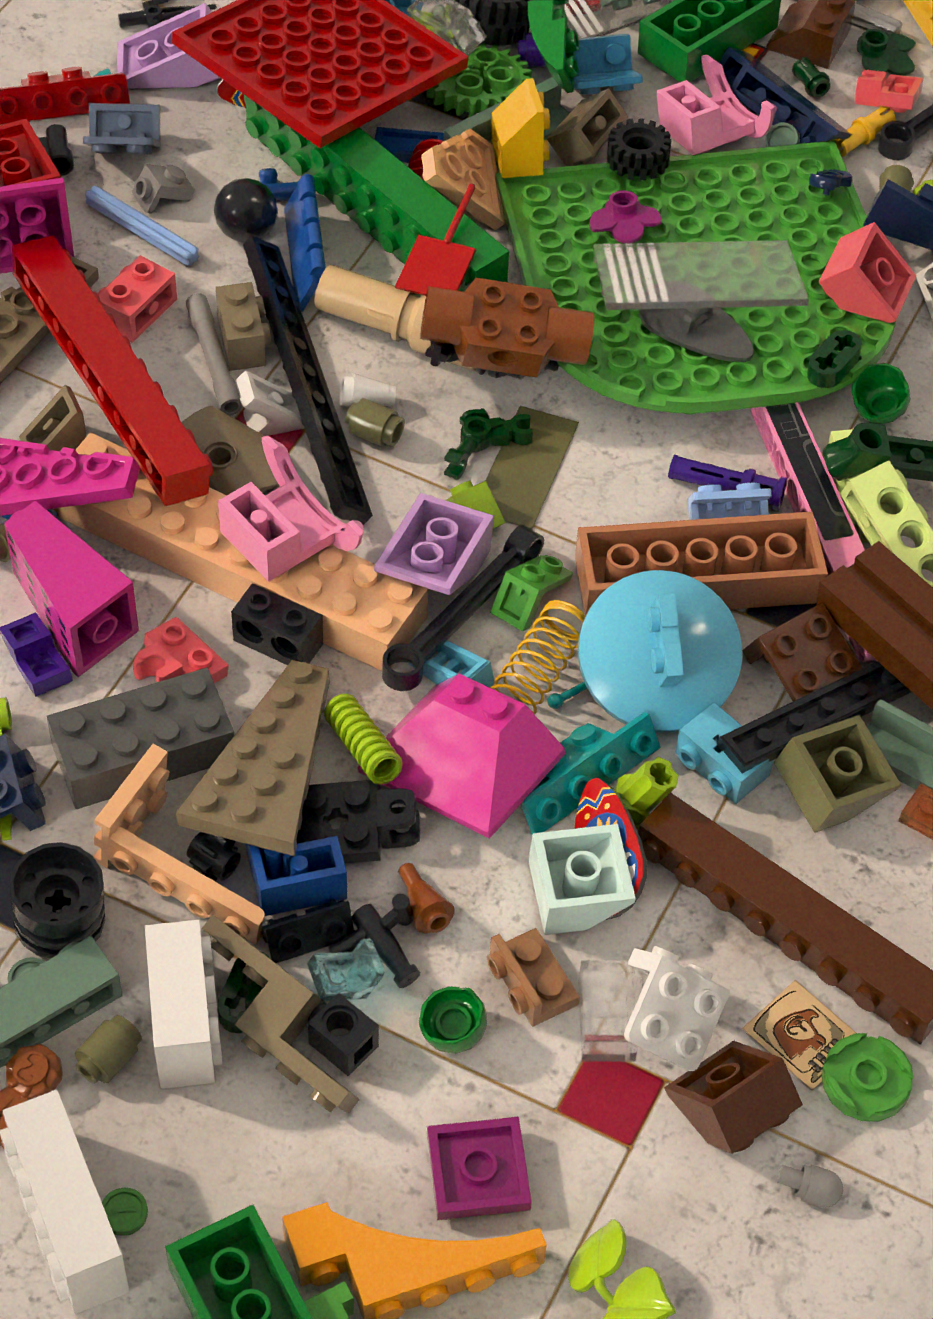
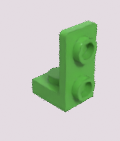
M540 555L506 571L490 613L517 629L525 631L531 627L543 594L570 581L573 572L563 567V563L559 559L549 555Z

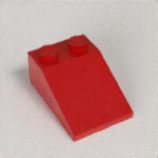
M27 118L0 125V187L61 178L60 173Z

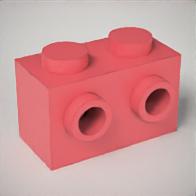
M141 255L129 266H125L107 287L102 288L98 292L102 307L107 314L111 313L113 315L117 329L122 336H127L130 342L133 343L177 300L175 273Z

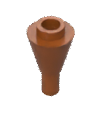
M412 863L403 864L399 868L398 873L408 889V897L416 929L421 933H437L444 930L454 916L455 908L453 904L426 881L422 880Z

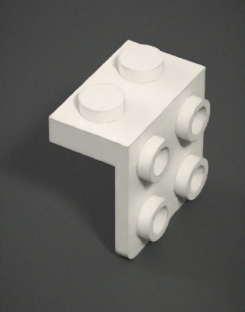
M654 946L652 952H647L634 948L627 965L647 974L648 978L627 1024L624 1037L628 1042L683 1069L695 1071L701 1063L731 990L711 981L713 974L693 964H688L686 968L678 964L679 956L665 949Z

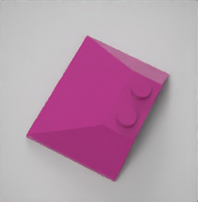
M457 674L435 685L385 737L396 750V753L400 755L403 765L401 772L393 781L382 785L390 789L411 790L415 794L416 802L490 839L566 752L561 743L524 703L462 674ZM358 765V772L367 776L362 767Z

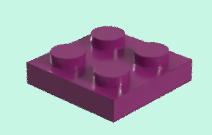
M519 1117L427 1126V1141L437 1220L531 1210L532 1202Z

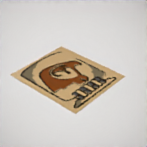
M796 980L742 1028L770 1054L783 1058L787 1069L811 1090L822 1082L821 1071L829 1050L840 1039L856 1033Z

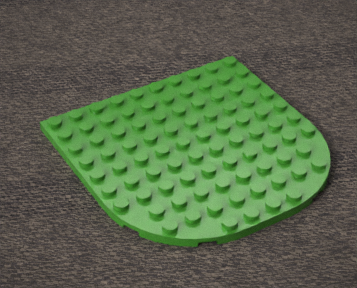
M825 141L700 153L696 155L670 156L668 169L665 168V173L662 175L657 173V178L654 179L647 175L646 181H640L639 176H634V180L627 179L628 174L620 177L617 175V170L612 171L610 164L607 163L543 169V175L501 178L500 173H496L503 213L523 285L550 289L559 307L594 313L593 337L586 365L557 361L558 365L581 384L602 396L639 408L688 415L805 402L828 395L853 383L866 367L876 364L885 353L892 339L896 321L887 323L841 310L819 284V280L839 239L864 227L863 224L867 217L853 183L850 187L840 186L835 188V190H830V195H824L823 189L809 184L810 175L817 174V171L842 170L848 172L836 142ZM617 191L633 192L637 195L641 205L653 207L661 215V224L644 227L642 238L632 244L618 242L613 238L611 231L593 232L590 229V219L593 212L605 208L610 195ZM616 251L622 252L635 309H628L615 254ZM626 251L633 252L643 296L647 294V289L637 251L644 252L653 290L657 288L648 251H655L663 285L688 287L700 292L717 304L744 330L754 350L753 358L748 362H733L711 358L671 343L648 330L642 324L638 315L639 303ZM604 252L611 253L623 309H617ZM839 330H848L859 335L862 340L860 358L839 384L831 388H820L810 383L807 378L809 359L832 333Z

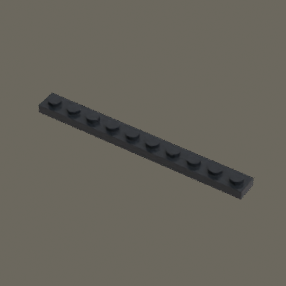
M251 235L243 244L248 265L251 268L256 289L260 296H262L265 316L269 321L274 342L283 363V369L287 374L292 389V396L296 401L301 416V423L305 428L311 452L315 457L320 472V479L324 484L330 502V508L334 516L342 520L360 521L364 525L373 515L280 248Z

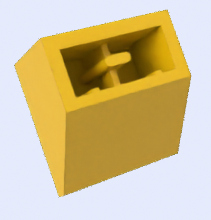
M533 78L523 81L491 113V144L493 145L501 178L543 175V161H549L548 140H544V130L550 129L549 109L544 108L543 92L537 91Z

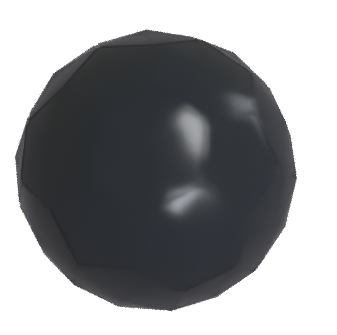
M250 178L235 179L226 184L217 195L214 205L216 223L222 232L231 239L243 243L251 235L260 239L268 235L276 223L278 214L276 198L270 189L261 182Z

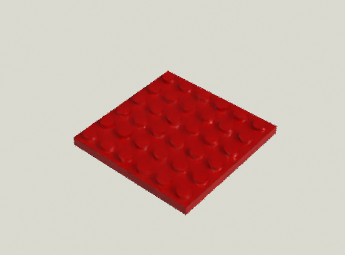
M236 0L172 32L173 45L319 148L326 146L467 68L469 59L468 55L385 0Z

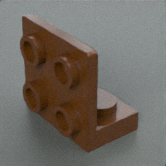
M823 602L759 636L742 650L749 664L761 658H764L766 663L770 662L792 701L862 669V666Z

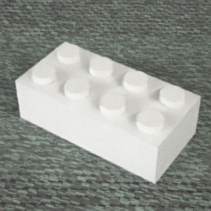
M51 1091L2 1110L7 1128L0 1130L5 1155L14 1178L16 1177L27 1215L31 1218L35 1228V1235L44 1260L47 1259L51 1278L60 1302L69 1299L76 1315L129 1293L122 1253L58 1091Z

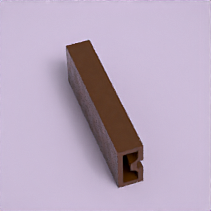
M878 541L857 555L854 564L846 568L843 565L819 582L816 606L823 602L834 622L933 710V587Z

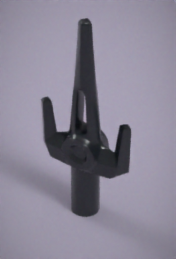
M148 0L142 3V11L118 14L119 26L121 28L147 24V28H150L197 6L160 8L157 5L166 3L169 0ZM208 4L210 10L217 8L216 4Z

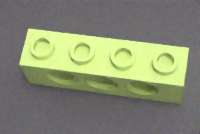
M888 460L850 479L840 495L871 546L880 541L933 587V582L925 579L921 572V569H926L933 573V531L928 524L926 511L919 503H915L908 492V485L904 475L899 470H895ZM880 503L891 505L896 514L886 513ZM901 536L911 538L916 548L906 546L902 542Z

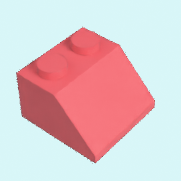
M873 222L839 239L819 280V284L841 310L892 323L897 320L917 275L877 224Z

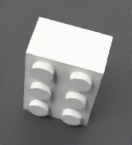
M199 920L145 925L153 1041L160 1089L215 1083L214 1066L223 1065L210 936L201 937Z

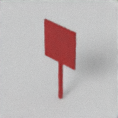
M469 184L444 240L418 235L397 280L396 289L426 296L428 286L459 290L475 255L476 248L452 243L451 241L476 188L475 184Z

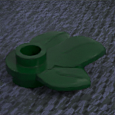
M868 29L858 38L856 47L858 52L863 55L861 63L866 70L888 71L890 74L902 76L915 71V65L907 52L914 48L916 44L914 40L901 34L887 35L879 29Z

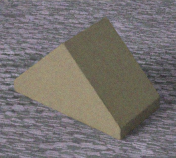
M64 385L22 432L19 436L20 441L45 444L50 450L61 451L63 447L76 450L86 438L83 412L71 387Z

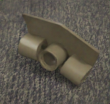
M214 406L204 407L181 422L185 429L192 431L196 445L202 454L206 453L212 462L213 475L209 477L210 488L229 495L249 482H252L263 494L265 490L280 487L267 462L262 445L263 435Z

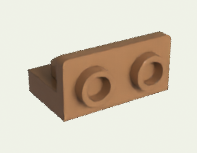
M537 928L506 942L500 934L491 937L490 954L487 955L488 966L497 980L501 978L504 980L509 989L508 996L514 1010L519 1015L524 1013L532 1027L579 1005L580 996Z

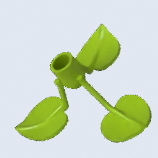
M615 1219L610 1220L604 1227L593 1233L576 1252L569 1267V1284L579 1293L586 1292L595 1285L597 1292L609 1304L603 1319H666L676 1313L673 1304L667 1296L662 1278L651 1267H642L626 1277L616 1289L614 1296L606 1288L604 1278L612 1275L619 1269L623 1262L627 1245L625 1230Z

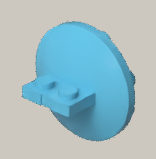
M652 570L639 572L620 579L608 587L595 600L581 627L578 641V661L587 689L599 706L609 715L626 725L643 712L650 714L656 733H670L680 731L682 727L712 703H716L719 707L725 703L732 693L740 674L742 642L733 614L712 589L685 574Z

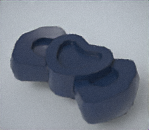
M842 170L817 171V174H811L809 184L823 189L824 195H830V190H835V188L840 186L850 187L853 177L850 173Z

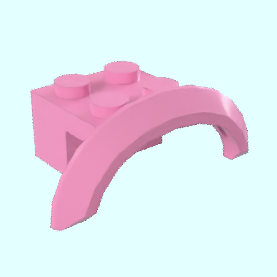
M702 55L701 60L706 82L713 97H707L687 80L656 91L659 124L663 125L665 132L669 131L671 137L692 155L707 153L712 148L725 143L736 142L744 136L760 138L766 135L771 129L777 110L775 105L766 100L761 102L759 116L748 111L732 92L722 65L708 55Z
M269 436L262 437L263 450L270 469L280 487L264 495L252 482H249L218 500L220 532L268 582L331 544L338 549L350 551L356 549L362 542L364 525L356 520H351L345 524L327 511L311 494L299 477L287 448Z

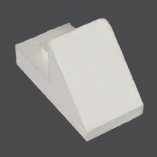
M247 370L236 379L241 394L240 401L245 407L243 414L248 427L261 433L263 436L304 429L296 401L291 392Z

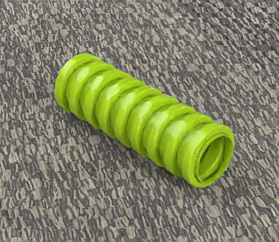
M346 693L333 697L325 707V720L330 724L336 735L341 739L347 750L373 783L380 785L393 781L402 770L403 762L400 755L396 753V750L353 695Z

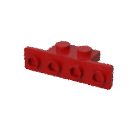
M82 67L65 68L61 70L62 74L48 76L47 71L27 74L28 79H21V86L0 88V125L26 118L28 121L86 114L89 113V103L130 104L125 73L91 76L89 71H82Z

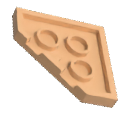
M470 128L460 135L444 141L440 145L433 146L421 155L424 170L422 175L426 183L448 197L455 206L460 205L469 184H475L476 188L466 211L472 214L478 222L485 223L493 230H497L506 224L496 180L497 167L494 149L490 142Z

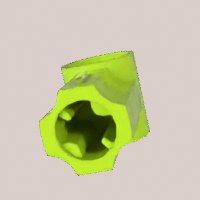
M658 756L653 761H646L634 774L622 775L617 780L615 791L624 801L637 830H639V825L650 814V811L672 792L678 783L679 775L673 770L671 762Z

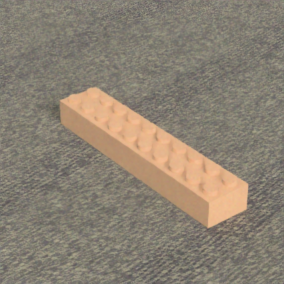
M91 432L76 448L77 453L90 456L94 452L132 457L128 449ZM140 469L132 498L53 509L58 513L59 518L237 603L253 583L322 614L323 644L382 671L385 651L396 644H409L427 619V588L375 572L374 563L348 551L338 549L332 544L268 582L220 532L218 500L227 495L210 487L209 494L164 506Z

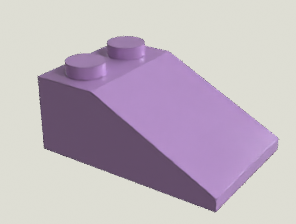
M206 3L118 41L117 73H125L128 89L198 87L220 78L172 44L173 31L212 13Z
M420 493L375 563L374 571L451 595L477 574L489 554L494 516Z

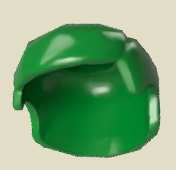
M887 363L869 365L852 384L851 392L854 405L860 416L868 420L869 423L884 424L895 421L905 414L911 400L910 389L903 372L899 368Z
M449 986L434 991L422 1004L419 1027L424 1038L432 1047L438 1051L457 1054L472 1049L483 1038L487 1027V1013L484 1003L472 989Z

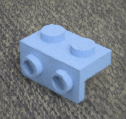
M760 483L736 485L737 490L722 491L721 485L699 486L698 492H694L687 499L689 520L769 515L768 499L772 497L771 489H760Z

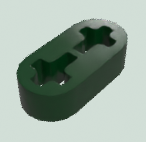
M839 330L832 333L809 359L807 378L810 383L820 388H831L839 384L860 358L862 340L859 335L848 330Z
M240 958L235 960L217 1004L218 1018L222 1027L231 1033L238 1034L243 1033V1031L235 1026L236 1022L263 989L254 981H252L251 985H247V975L242 972L247 964ZM241 997L245 998V1011H241L237 1017L231 1016L230 1009H236Z

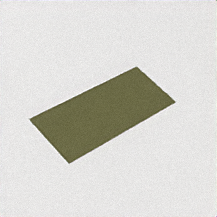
M519 406L516 415H530V429L533 431L532 443L520 445L509 441V445L501 446L485 481L504 520L516 525L523 524L532 529L579 422Z

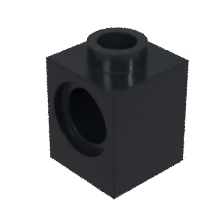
M338 993L329 1003H320L308 1018V1041L314 1049L349 1076L379 1047V1025ZM337 1028H344L350 1031L341 1036L331 1033L332 1030Z

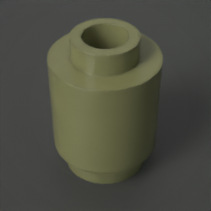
M362 398L358 403H353L349 407L345 418L350 434L382 447L386 445L395 446L403 433L405 425L404 418L399 417L397 411Z
M115 1015L111 1021L104 1020L75 1051V1057L78 1060V1063L75 1065L76 1069L91 1083L95 1084L98 1080L103 1083H109L137 1053V1045L142 1040L140 1032L131 1022L120 1015Z

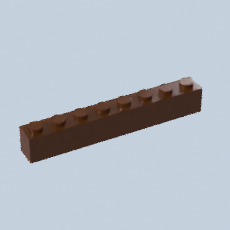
M671 792L639 825L638 834L641 838L647 860L652 863H659L672 872L683 885L693 887L708 897L716 908L724 912H730L744 922L752 933L764 936L779 946L788 958L800 961L815 971L824 983L841 989L851 996L860 1008L868 1012H874L890 1023V1026L899 1035L906 1038L910 1037L921 1045L933 1030L932 969Z

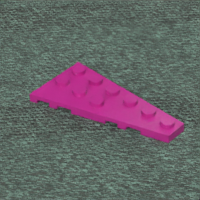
M0 438V516L14 514L34 501L47 510L132 498L140 467L134 457L94 452L89 456L78 454L73 448L63 447L61 451L50 450L45 444Z

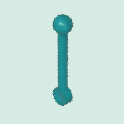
M585 682L561 694H551L547 699L549 707L558 709L563 705V701L586 690Z

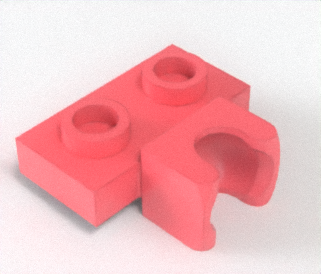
M862 70V76H859L857 80L856 104L875 107L886 106L889 107L888 111L892 109L896 113H903L907 109H913L922 92L923 78L890 74L886 79L887 72Z
M177 617L145 633L144 645L146 648L136 654L133 663V672L137 680L156 676V682L208 667L213 682L216 683L227 676L229 666Z

